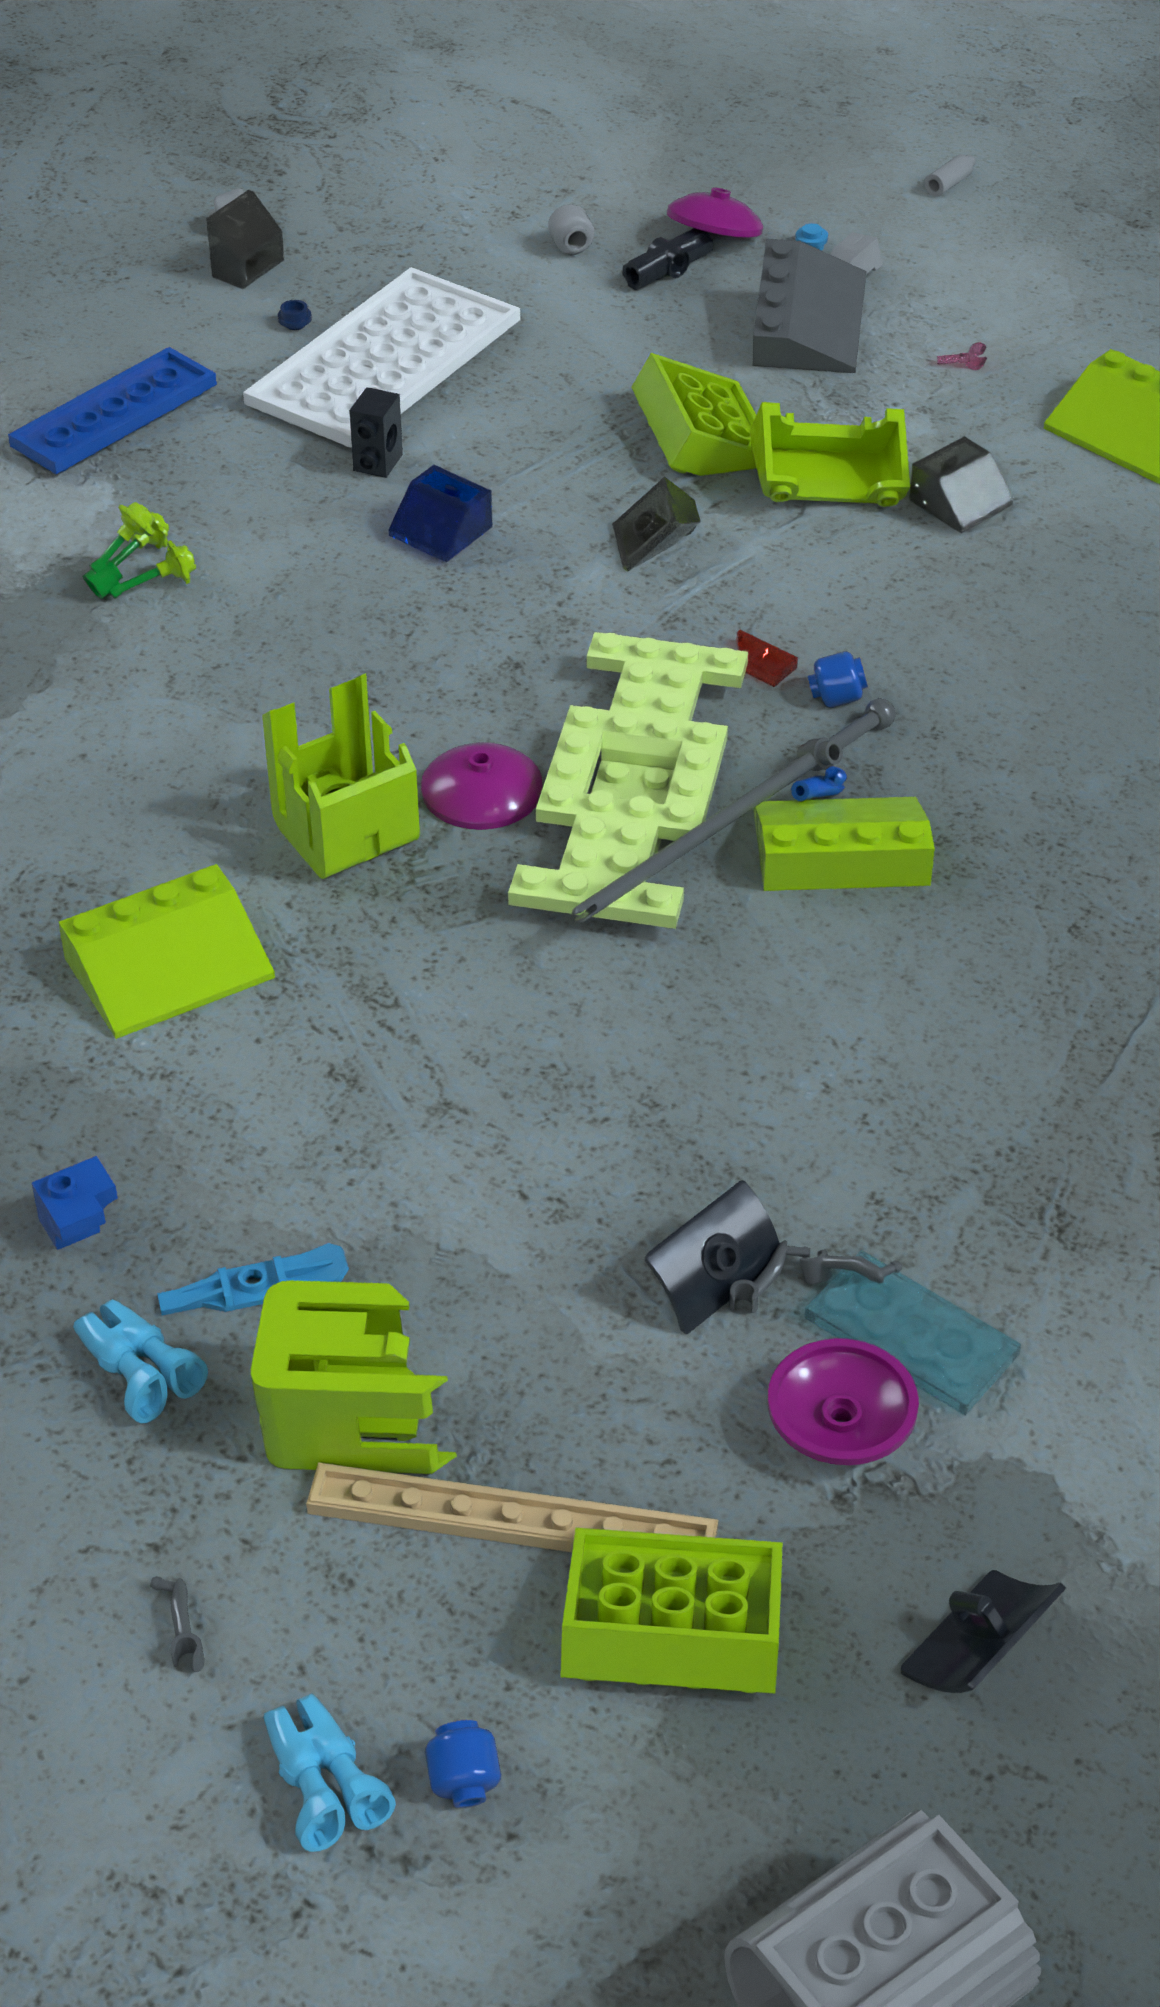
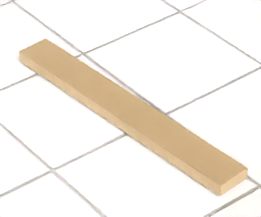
M319 1462L306 1503L307 1513L311 1515L572 1552L576 1527L717 1538L718 1532L717 1519Z

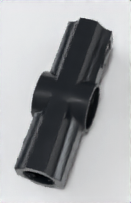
M695 228L669 241L662 237L656 238L649 245L646 253L623 265L622 275L626 279L628 286L634 290H638L666 275L679 278L686 272L691 262L713 251V239L707 231Z

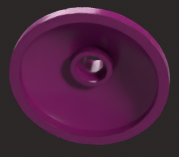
M713 187L711 192H695L678 198L668 205L666 212L671 219L686 226L727 236L757 237L762 234L764 227L760 218L745 203L730 197L731 192L729 190Z
M489 742L464 744L444 752L428 765L421 780L422 798L432 814L453 826L475 830L500 828L523 819L536 808L543 789L540 770L528 756L509 746Z
M843 1338L825 1339L806 1344L794 1350L777 1366L768 1388V1411L779 1435L798 1452L817 1461L829 1464L860 1465L888 1456L908 1439L915 1427L918 1415L919 1397L917 1388L905 1366L887 1351L859 1340Z

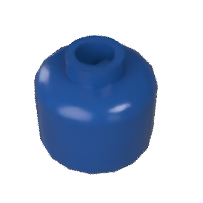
M848 651L817 659L814 663L815 674L808 676L813 698L821 697L823 703L829 708L860 700L863 694L862 689L868 688L860 657L854 659L853 655Z
M474 1720L455 1721L438 1727L435 1730L436 1736L425 1747L432 1791L440 1798L453 1799V1805L456 1808L472 1807L486 1801L485 1793L498 1785L502 1775L493 1734L487 1729L479 1728L478 1722Z

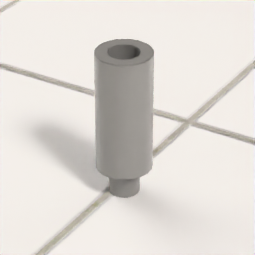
M959 154L925 178V188L928 193L938 197L968 177L973 171L975 158L972 155Z

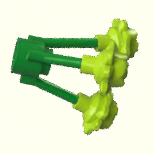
M134 502L128 507L122 504L119 505L118 508L122 514L121 520L123 522V525L117 531L119 535L103 554L89 565L91 569L82 576L87 586L98 598L103 599L106 595L110 594L116 599L124 591L157 576L163 578L173 574L175 577L183 579L186 584H189V573L196 569L193 554L186 545L176 547L171 540H167L169 525L164 521L163 516L159 513L150 512L145 506ZM131 539L132 542L110 561L109 559L125 540L129 542ZM147 543L154 545L157 549L167 547L165 560L157 563L156 568L121 584L119 583L123 576L117 566L137 548L142 549Z

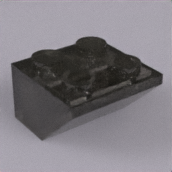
M247 190L206 218L213 278L244 289L285 260L282 230L254 191Z
M965 436L912 464L909 500L960 533L1013 505V497L991 452Z

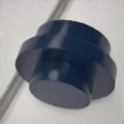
M301 300L284 302L280 307L281 310L278 312V322L290 330H300L312 320L310 309Z

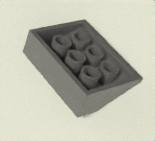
M766 239L753 333L752 366L856 373L867 271L801 241Z

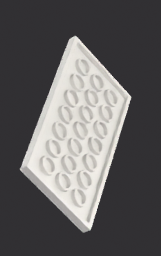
M411 267L244 391V404L352 448L349 410L366 387L400 394L402 414L520 320V308Z

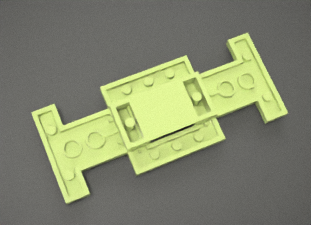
M594 632L587 653V668L620 672V679L610 710L596 709L588 706L570 705L536 807V822L572 826L559 870L517 864L508 891V905L572 914V910L577 905L653 856V853L656 854L662 839L675 841L705 821L727 742L728 726L708 722H694L692 717L702 683L741 688L748 664V652L731 648H715L694 645L692 643H676L653 638H638L617 635L615 633ZM601 751V763L592 788V792L590 794H587L596 767V763ZM644 881L592 917L676 929L684 900V888ZM584 910V911L581 912V913L575 914V915H581V914L584 913L586 910Z

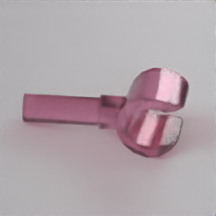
M977 342L971 345L967 353L937 356V364L965 363L968 368L979 370L984 366L987 357L977 356L984 354L986 345Z

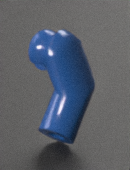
M831 766L826 769L825 776H813L793 783L791 794L798 801L838 795L845 788L843 783L847 779L846 772L838 767Z

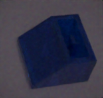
M432 465L410 482L389 527V536L447 563L493 527L492 490L439 466Z

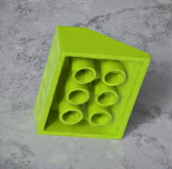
M1110 349L1087 366L1044 422L1043 429L1160 484V371L1151 365L1138 362L1120 351Z
M650 353L631 388L648 420L649 426L658 440V445L665 454L668 465L676 472L682 474L689 472L699 476L756 469L750 437V429L755 420L756 413L740 383L736 380Z
M917 797L764 801L753 808L764 891L931 886L935 847L930 821Z
M217 864L58 922L65 960L115 1039L275 978V971L234 887Z
M576 1527L562 1622L560 1677L585 1681L601 1680L635 1683L638 1685L654 1684L688 1687L691 1689L707 1688L745 1693L775 1694L779 1649L783 1542Z

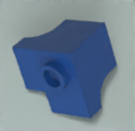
M97 1156L31 1182L39 1221L57 1250L100 1233V1225L106 1223L103 1209L109 1203L118 1199L116 1186Z

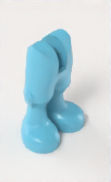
M111 1299L100 1306V1313L104 1323L93 1312L87 1313L74 1322L73 1328L90 1353L98 1360L99 1366L108 1372L123 1374L126 1378L128 1385L124 1397V1407L129 1416L139 1423H148L161 1414L167 1401V1387L178 1397L186 1399L198 1393L205 1384L208 1368L197 1354L187 1349L173 1348L165 1344L160 1328L151 1325L116 1300ZM137 1356L149 1358L160 1369L161 1373Z
M312 1693L296 1700L297 1710L305 1731L298 1732L284 1706L264 1713L263 1718L273 1750L280 1763L279 1775L289 1785L301 1788L303 1807L296 1821L295 1835L305 1850L316 1852L327 1849L335 1844L341 1837L345 1827L344 1809L336 1794L323 1779L321 1768L327 1769L334 1775L341 1789L347 1813L358 1829L369 1830L382 1825L394 1812L396 1802L388 1785L374 1776L363 1773L355 1765V1741L343 1733L325 1706Z

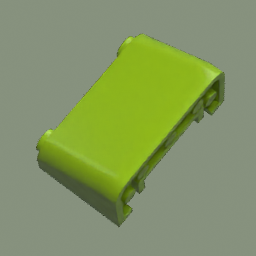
M761 403L750 429L751 448L762 492L772 501L809 500L876 503L882 507H891L897 505L906 496L910 489L904 409L886 408L885 418L876 422H872V417L864 416L860 425L794 422V413H786L785 417L781 415L780 403Z

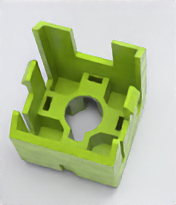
M366 673L329 689L332 733L298 746L295 702L270 710L262 715L271 809L275 823L285 838L321 879L411 843L420 837L417 770L405 743L398 745L399 761L390 752L389 735L392 734V728L375 710L371 712L375 772L373 773Z
M289 1280L276 1283L267 1290L263 1300L250 1370L257 1411L260 1414V1427L265 1453L269 1462L274 1466L283 1469L316 1470L319 1462L389 1473L433 1474L457 1457L456 1452L438 1451L437 1444L366 1442L361 1440V1437L397 1438V1441H407L416 1438L419 1419H426L433 1414L431 1392L448 1381L447 1376L415 1375L407 1368L410 1338L403 1335L400 1310L409 1311L410 1305L409 1301L389 1283Z

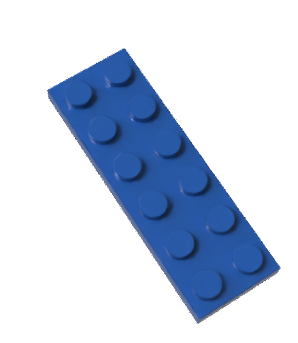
M168 347L8 434L10 447L57 475L216 386V373Z

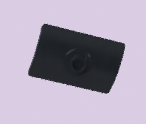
M741 1180L650 1250L645 1256V1262L668 1295L677 1316L680 1330L685 1334H689L729 1301L730 1288L735 1281L746 1279L753 1282L758 1278L780 1242L762 1203L750 1186Z
M991 1570L970 1593L954 1591L951 1594L949 1606L952 1612L901 1665V1674L921 1685L942 1692L964 1693L972 1691L1064 1592L1066 1587L1061 1582L1052 1585L1030 1584L1011 1578L997 1570Z

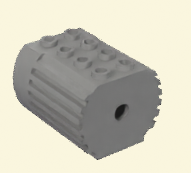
M916 1810L903 1817L730 1940L724 1955L728 1982L738 2007H1012L1038 1985L1039 1980L1037 1978L1041 1975V1968L1037 1965V1962L1040 1961L1039 1951L1033 1946L1036 1943V1939L1032 1929L1022 1918L1018 1909L1019 1901L940 1815L931 1819L922 1810Z

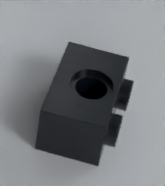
M366 387L349 410L353 471L387 478L403 455L400 394Z

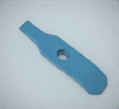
M327 1243L311 1251L284 1258L276 1256L269 1261L226 1269V1267L218 1268L215 1273L206 1279L176 1290L157 1293L162 1316L201 1307L227 1312L263 1304L267 1290L272 1285L281 1281L341 1282L349 1267L343 1248ZM250 1278L261 1279L259 1282L255 1284H249L245 1282Z

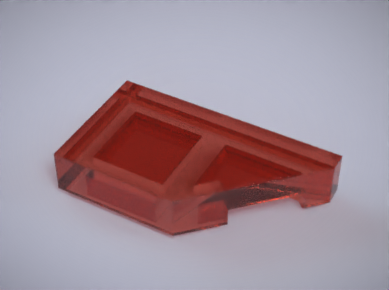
M742 630L737 632L736 644L738 650L748 652L746 674L775 687L797 669L798 657Z

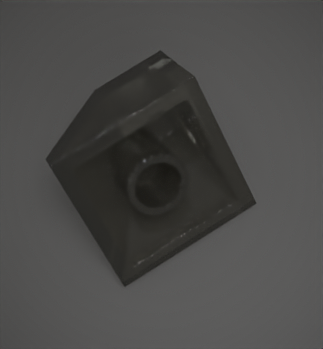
M665 476L612 523L622 567L626 571L632 570L674 546L684 536L691 534L701 522L695 500Z

